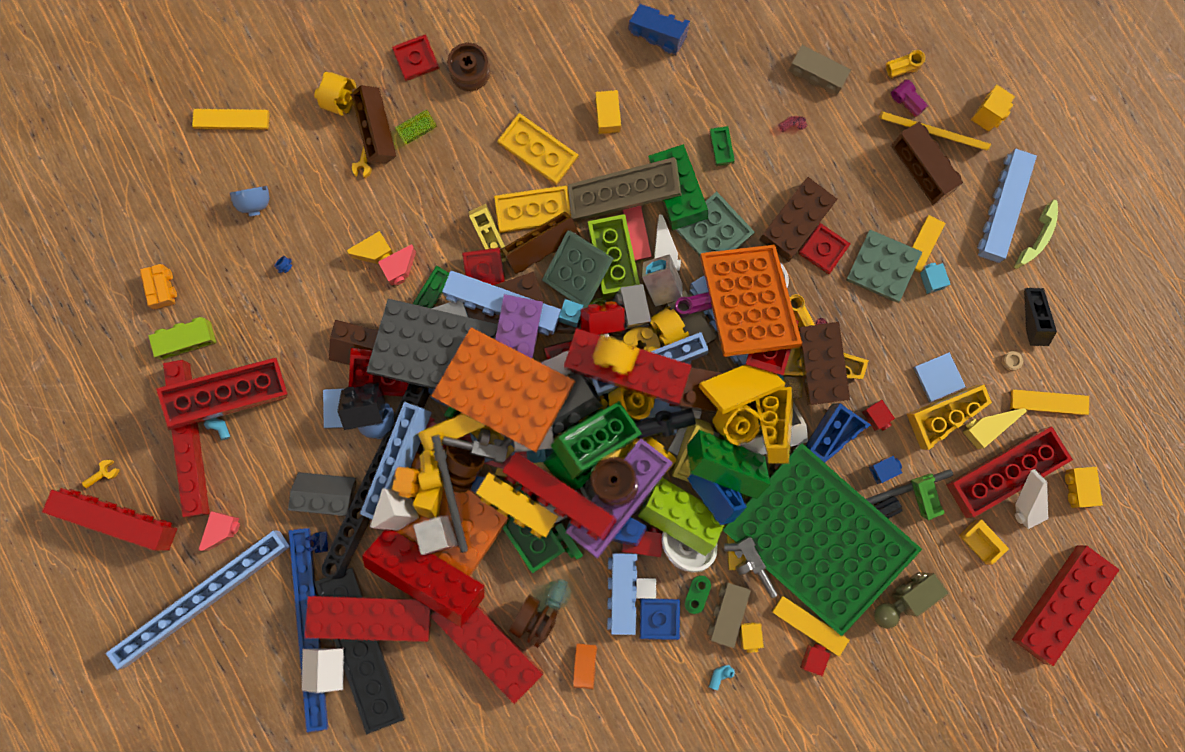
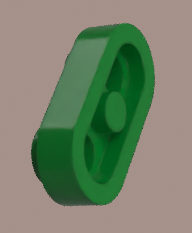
M696 576L690 584L684 601V607L691 614L700 613L705 606L711 589V582L706 576ZM699 582H704L705 587L703 589L698 588ZM694 600L698 602L696 608L691 606V602Z

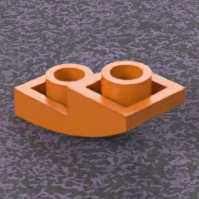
M577 644L574 688L594 689L597 645Z

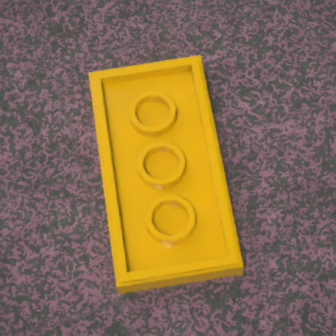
M518 113L497 140V144L556 186L579 157L573 150L520 113Z
M568 185L494 196L499 233L534 229L563 212L571 216Z
M742 365L701 382L699 388L722 414H725L783 389L786 383L775 373Z

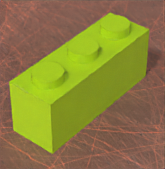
M203 317L194 318L192 322L187 324H175L173 328L168 330L159 329L154 331L155 334L148 335L153 355L159 360L216 344L211 322Z

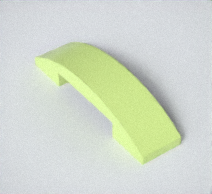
M1052 200L1045 206L1039 218V221L1045 225L1033 247H1028L1021 252L1014 268L1018 269L1034 259L1048 244L1057 223L1058 203L1056 200Z

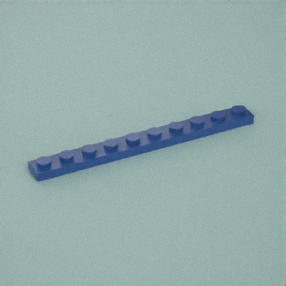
M310 528L289 530L301 676L303 649H321L320 638H305L308 596H316ZM303 691L306 732L327 730L328 718L325 692Z

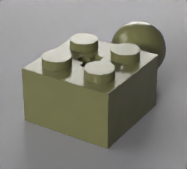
M917 572L910 578L911 581L909 583L899 585L895 589L896 592L892 595L896 602L894 604L883 603L876 608L874 612L876 623L885 629L894 628L899 623L902 612L906 615L918 617L949 594L935 573Z

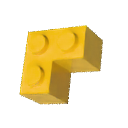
M996 84L984 99L971 121L988 132L994 127L998 128L1002 121H1005L1011 113L1010 109L1014 105L1011 102L1015 96Z

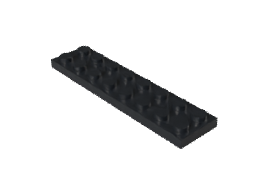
M353 567L347 569L344 576L340 579L326 577L314 582L319 596L364 598ZM334 639L337 648H344L343 668L366 735L405 720L406 718L379 640Z

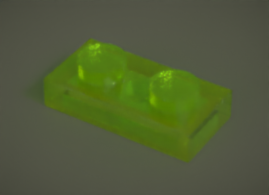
M426 109L396 126L395 129L406 145L433 130L437 125Z

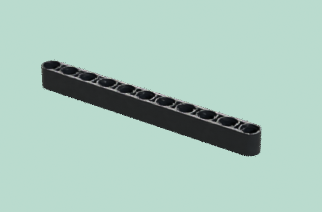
M415 384L408 385L394 414V425L384 435L322 564L321 570L324 576L332 579H340L344 576L371 520L363 515L357 519V513L362 510L365 497L370 490L403 403L414 404V406L423 409L430 395L429 388ZM422 387V391L416 394V390ZM353 528L354 534L349 537L348 532ZM344 546L345 553L340 556L339 551ZM336 565L335 573L331 574L332 566Z

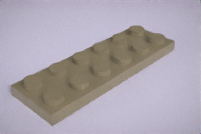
M673 157L568 184L573 221L681 196L677 160Z

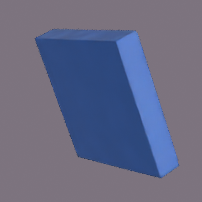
M640 598V639L680 640V599Z

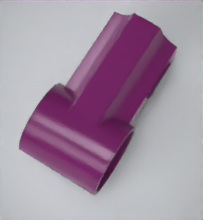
M905 79L891 91L894 101L898 104H903L915 118L928 107L925 101L916 93L915 85L908 79Z
M709 292L690 297H681L674 306V310L681 318L712 309ZM684 303L688 306V310L681 311L678 305Z

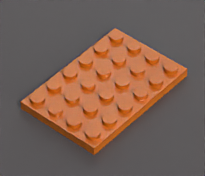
M775 245L701 253L700 259L711 297V305L724 357L801 347L802 340Z
M471 327L434 390L432 397L537 453L573 388L575 380Z
M418 451L410 468L421 469V453ZM444 487L442 488L439 517L451 516ZM469 489L466 492H454L468 551L461 553L458 545L432 554L471 577L509 520V517H505L497 512V508L494 506H488L480 501L481 497ZM419 514V518L400 530H394L417 545L419 544L414 525L431 520V518Z

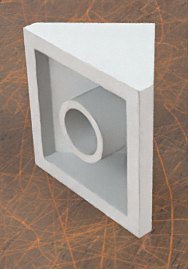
M383 488L370 527L400 530L418 519L419 516L413 506L412 497L398 496L399 492Z
M344 648L303 649L302 691L319 693L343 690Z

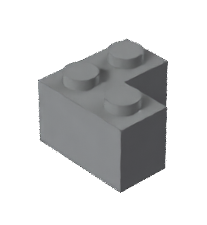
M643 284L621 287L612 301L624 307V328L631 329L647 326L651 322Z

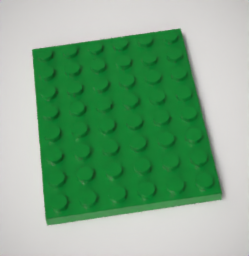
M801 442L790 454L789 463H782L769 477L771 485L758 499L751 497L745 504L747 508L734 522L728 523L723 528V531L736 543L748 536L752 537L755 543L754 547L766 566L765 569L840 636H843L923 549Z

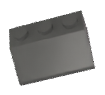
M573 373L568 376L575 380V384L552 424L554 435L603 407L595 387L583 375Z
M298 472L290 491L288 510L346 516L354 500L357 478Z

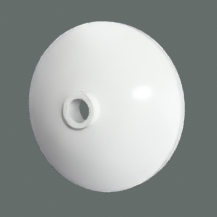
M662 533V546L666 556L675 566L684 571L701 572L711 566L716 559L717 544L714 549L704 556L667 533Z

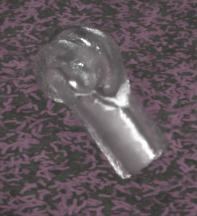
M587 480L582 487L589 500H592L596 493L591 482Z

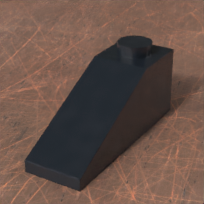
M1025 288L1026 333L1030 346H1049L1057 330L1044 288Z

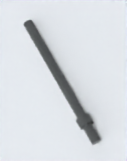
M434 435L431 436L435 450L433 452L434 458L438 462L460 552H466L468 548L445 460L447 458L446 452L442 448L440 436Z
M949 469L934 474V483L952 477V470ZM912 483L865 499L873 505L893 496L913 491Z

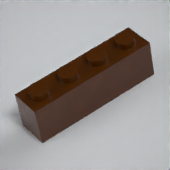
M360 85L351 93L367 161L368 163L387 164L397 155L379 87Z
M563 212L500 250L510 268L517 274L518 272L525 271L530 265L542 261L550 253L557 252L568 230L578 236L580 234L572 217L568 213Z

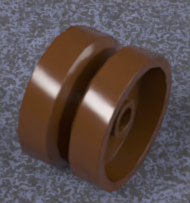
M466 42L457 45L451 50L448 55L447 64L452 82L456 87L463 91L471 92L485 86L489 80L490 68L487 54L482 47L475 43Z
M608 457L601 460L594 467L591 474V484L598 499L605 505L622 507L629 504L636 497L638 479L632 465L628 461L619 457Z

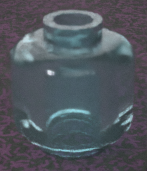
M562 579L550 581L543 594V599L546 601L545 605H549L550 608L555 610L566 607L572 594L570 587L567 586L568 582Z

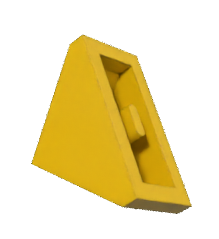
M420 486L413 503L419 515L431 519L439 517L443 486L422 490Z

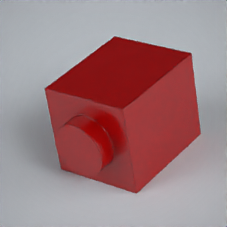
M883 400L874 403L862 411V414L871 424L874 431L879 429L882 431L886 430L892 425L890 422L895 419Z
M816 643L814 647L808 645L800 668L823 677L830 653L825 652L826 647Z

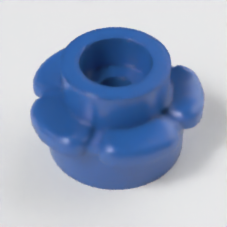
M286 256L279 258L274 265L278 273H287L292 267V259Z

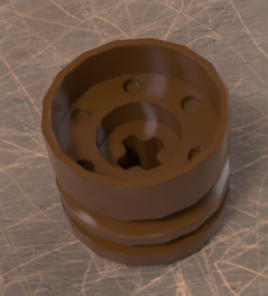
M446 445L444 450L447 458L445 460L453 492H466L471 488L476 476L482 469L485 458L471 455L470 450Z
M528 595L508 632L519 638L525 631L529 632L527 643H530L533 636L538 639L534 647L539 648L552 631L556 623L558 611L554 609L550 616L546 615L550 606L547 605L542 611H539L540 600Z

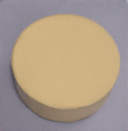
M1011 351L1003 356L1002 364L1005 369L1015 371L1023 365V358L1020 353Z

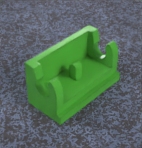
M931 473L911 480L920 514L927 520L945 513L940 505L934 484L935 477Z

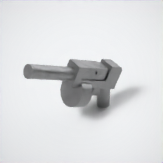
M482 428L478 441L474 440L471 443L444 436L442 444L470 450L471 455L493 459V462L502 463L506 459L508 446L513 440L505 437L504 440L495 439V445L488 444L490 430Z
M748 536L737 543L724 544V551H734L738 558L744 554L747 559L735 567L739 575L753 570L754 574H758L771 599L778 595L764 571L766 566L754 547L755 543L752 537Z

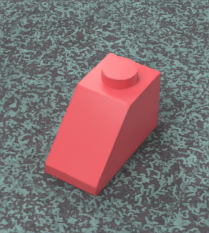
M412 244L378 262L391 286L402 284L409 276L416 254Z
M211 511L199 550L209 551L234 537V534L239 530V518Z

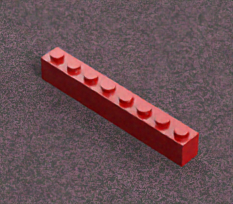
M184 360L163 363L166 386L192 379L190 363ZM197 422L172 429L182 516L186 518L210 514Z

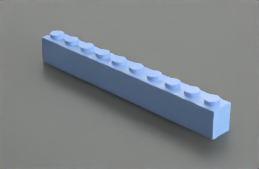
M273 530L109 650L106 654L117 670L126 668L290 548L289 543L280 531Z

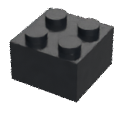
M367 383L363 386L347 387L341 390L337 412L344 430L383 423L385 399L380 383Z

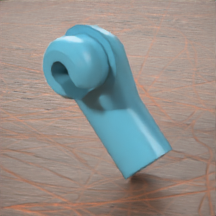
M218 418L205 420V428L217 430L221 440L230 438L228 428L223 420Z
M729 665L715 669L709 687L718 690L721 680L728 677L732 678L735 675L734 669Z

